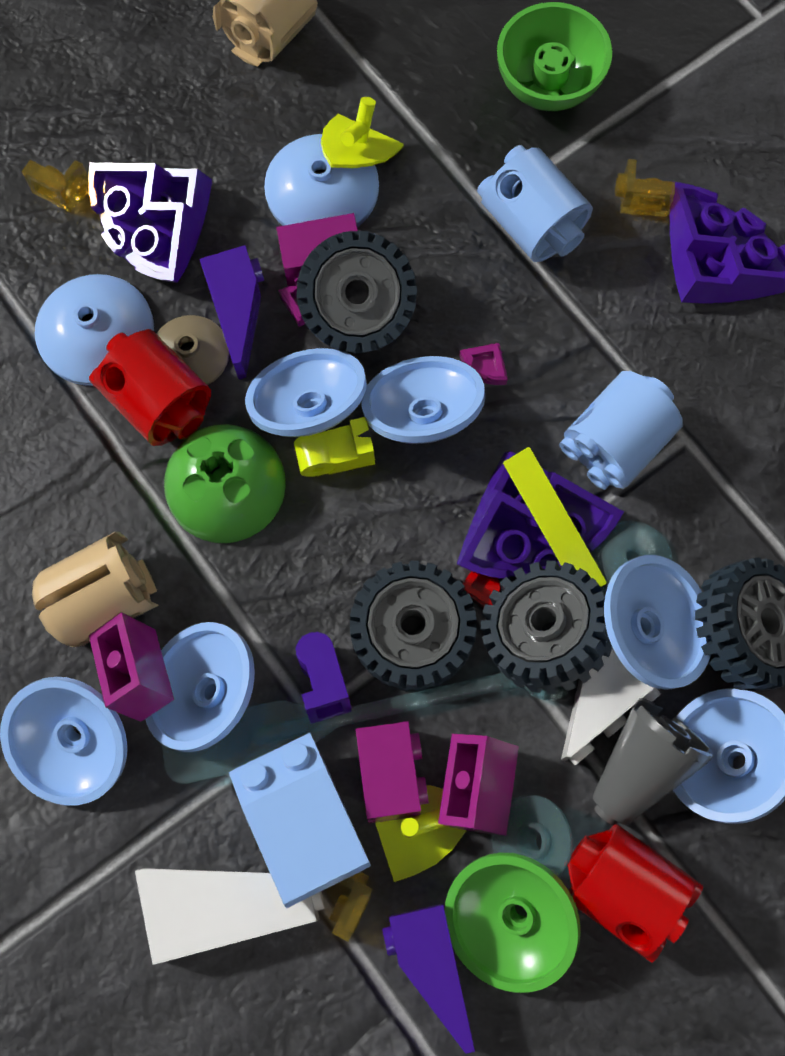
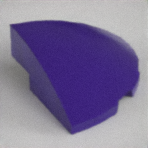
M90 163L88 179L91 208L100 216L105 230L101 235L116 255L123 257L133 265L136 271L151 278L178 283L196 248L209 203L213 179L198 169H163L156 163Z
M674 182L670 191V243L675 281L682 303L735 302L785 292V244L777 247L765 235V222L746 208H741L739 211L734 212L717 203L718 194L686 183Z
M504 452L473 517L457 561V565L470 571L502 579L510 576L516 577L514 571L521 567L526 574L530 573V564L539 562L542 568L545 569L547 561H557L562 568L503 465L504 461L516 455L514 452ZM543 469L589 552L593 551L614 529L624 511L555 472H548Z

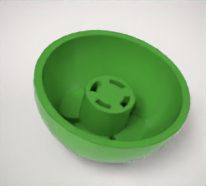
M547 2L523 9L506 23L498 40L497 60L506 86L517 99L538 110L562 111L583 103L601 86L611 65L612 45L604 26L586 10L567 3Z
M230 424L208 426L184 439L173 452L164 478L166 501L178 524L193 536L214 543L241 541L263 530L278 513L286 489L284 467L271 444L250 429ZM220 467L219 469L215 470L213 474H210L214 469Z

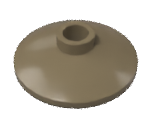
M196 315L181 316L167 322L156 333L207 385L219 378L225 370L229 360V350L222 329L212 320ZM189 342L194 343L192 349L188 351L181 350L182 345Z

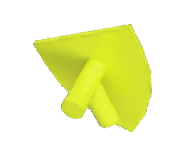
M370 97L361 98L356 121L337 114L323 129L321 138L322 152L331 168L373 166L387 161L404 147L403 143L370 128L376 104L374 99Z
M426 785L429 804L420 805L421 815L375 823L394 882L414 876L436 865L454 849L466 832V830L438 824L443 794L442 788Z

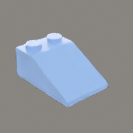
M311 733L229 772L242 810L286 909L371 866L328 767Z

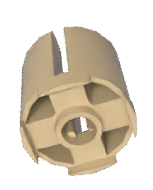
M220 0L213 8L212 17L216 30L218 31L222 27L228 39L235 45L231 50L232 53L246 63L259 66L262 62L272 61L312 19L318 2L317 0Z
M113 532L46 568L33 581L32 599L35 609H44L40 613L39 619L46 631L66 646L79 647L90 642L89 634L121 612L136 618L158 606V604L151 602L150 595L157 592L152 576L143 559L136 561L123 547L122 543L128 541V538L121 532Z

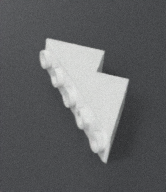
M613 647L609 657L602 656L604 666L599 672L592 668L589 671L591 679L584 684L579 678L562 753V761L570 759L576 765L595 749L590 741L603 731L609 738L625 725L627 719L623 714L639 698L652 702L661 695L657 688L646 685L634 677L619 660Z

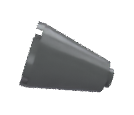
M639 698L634 704L592 796L597 804L594 808L596 813L611 825L618 822L629 825L708 764L713 757V754L708 753L710 748L689 727L676 717L671 720L664 715L658 716L663 708L644 698Z

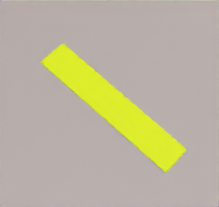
M527 447L504 461L503 465L561 566H563L564 562L573 564L577 571L579 568L586 571L591 579L594 578L600 587L605 585L607 582L531 448Z

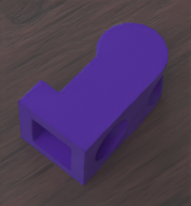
M310 632L302 636L296 645V656L302 672L310 678L313 689L311 692L301 694L310 723L313 724L352 712L349 696L331 639L320 632Z

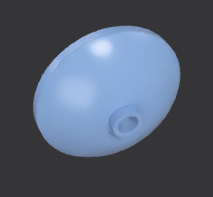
M322 134L299 138L286 145L276 154L266 172L264 188L269 209L282 226L354 213L356 225L359 227L373 211L379 193V180L375 165L360 168H331L322 152ZM317 170H326L322 174L314 173Z
M86 275L61 285L45 300L36 319L35 341L42 359L56 375L75 384L94 386L89 381V376L107 355L106 347L108 342L115 335L122 332L130 336L133 333L146 329L154 331V320L144 296L127 281L110 275ZM94 314L91 320L82 321L84 316Z
M328 348L303 350L278 359L254 378L246 393V409L252 422L268 433L285 437L314 435L341 423L358 407L366 392L367 379L361 363L354 356L344 351Z
M425 356L401 361L381 371L367 385L361 403L367 424L378 434L402 443L424 444L451 437L472 423L484 406L485 389L479 373L468 364L448 357Z
M643 555L631 559L617 569L607 587L604 617L610 643L625 668L644 684L657 689L667 690L684 687L695 681L705 670L711 655L704 654L701 646L705 645L707 640L706 637L698 638L696 628L703 626V622L695 620V610L702 608L701 605L696 603L697 595L702 593L701 589L683 567L668 558L658 555Z
M214 622L200 623L186 628L174 636L161 650L174 700L145 720L150 732L160 743L177 751H200L222 740L239 722L251 698L255 674L251 650L239 633L223 624Z
M48 677L34 681L21 689L10 700L2 716L0 740L9 768L24 787L46 801L68 806L92 802L103 796L113 787L123 772L127 759V739L122 721L117 712L105 707L103 695L81 681L67 677ZM73 726L80 731L81 735L75 732Z
M721 689L696 698L677 715V719L683 722L710 748L708 753L713 754L708 764L673 790L689 809L708 820L725 824H741L768 815L784 802L785 714L776 704L752 691ZM737 756H745L744 766L734 769L733 760Z

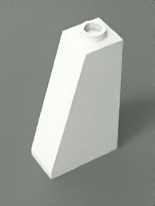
M140 869L135 871L153 965L320 920L318 910L325 909L322 891L286 909L270 873L180 869Z

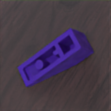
M244 245L200 259L239 380L247 376L261 302L258 283L265 281L258 258L250 260Z
M443 904L390 915L391 926L382 928L387 955L397 954L400 968L465 1054L475 1052Z

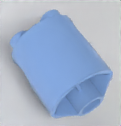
M522 145L514 147L504 159L505 165L495 175L487 177L479 185L477 193L482 197L481 203L533 262H542L556 253L561 257L572 252L583 240L584 233L581 230L591 217L593 207L540 148L526 150Z
M622 371L564 432V439L559 443V446L569 458L575 461L579 460L589 469L587 476L597 487L605 490L609 485H612L616 488L624 489L683 427V419L678 408L673 403L674 396L671 390L663 382L654 377L639 375L632 371Z

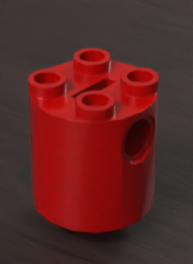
M151 329L142 330L130 336L123 332L115 335L107 344V355L99 366L92 371L89 381L152 446H162L176 438L185 439L193 434L202 424L206 407L211 399V389Z
M614 824L607 831L584 836L566 863L571 882L569 892L577 909L651 963L662 952L667 941L666 939L675 943L682 935L689 922V919L683 913L686 907L690 908L693 906L704 888V885L618 824Z

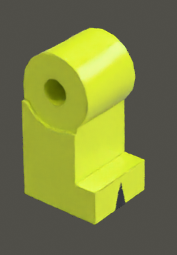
M365 417L350 420V425L299 437L294 441L302 476L330 475L375 464L374 449Z

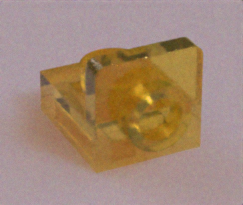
M628 159L625 172L617 174L615 197H621L620 213L667 217L675 195V182L662 181L658 178L636 179L637 160Z
M32 160L21 171L32 193L68 212H71L76 204L86 197L89 191L87 172L84 165L76 160L64 175L53 166L46 165L43 167Z
M362 872L339 882L352 889L349 897L343 894L340 895L329 919L336 923L332 934L348 942L352 940L375 890L366 885L370 876Z

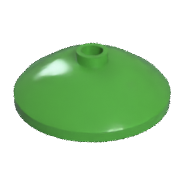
M494 853L482 856L470 863L458 874L448 891L445 902V915L452 947L467 969L485 983L514 993L534 992L544 989L559 980L573 962L580 943V919L577 907L564 883L542 863L515 853ZM515 905L522 906L526 910L527 916L519 915Z

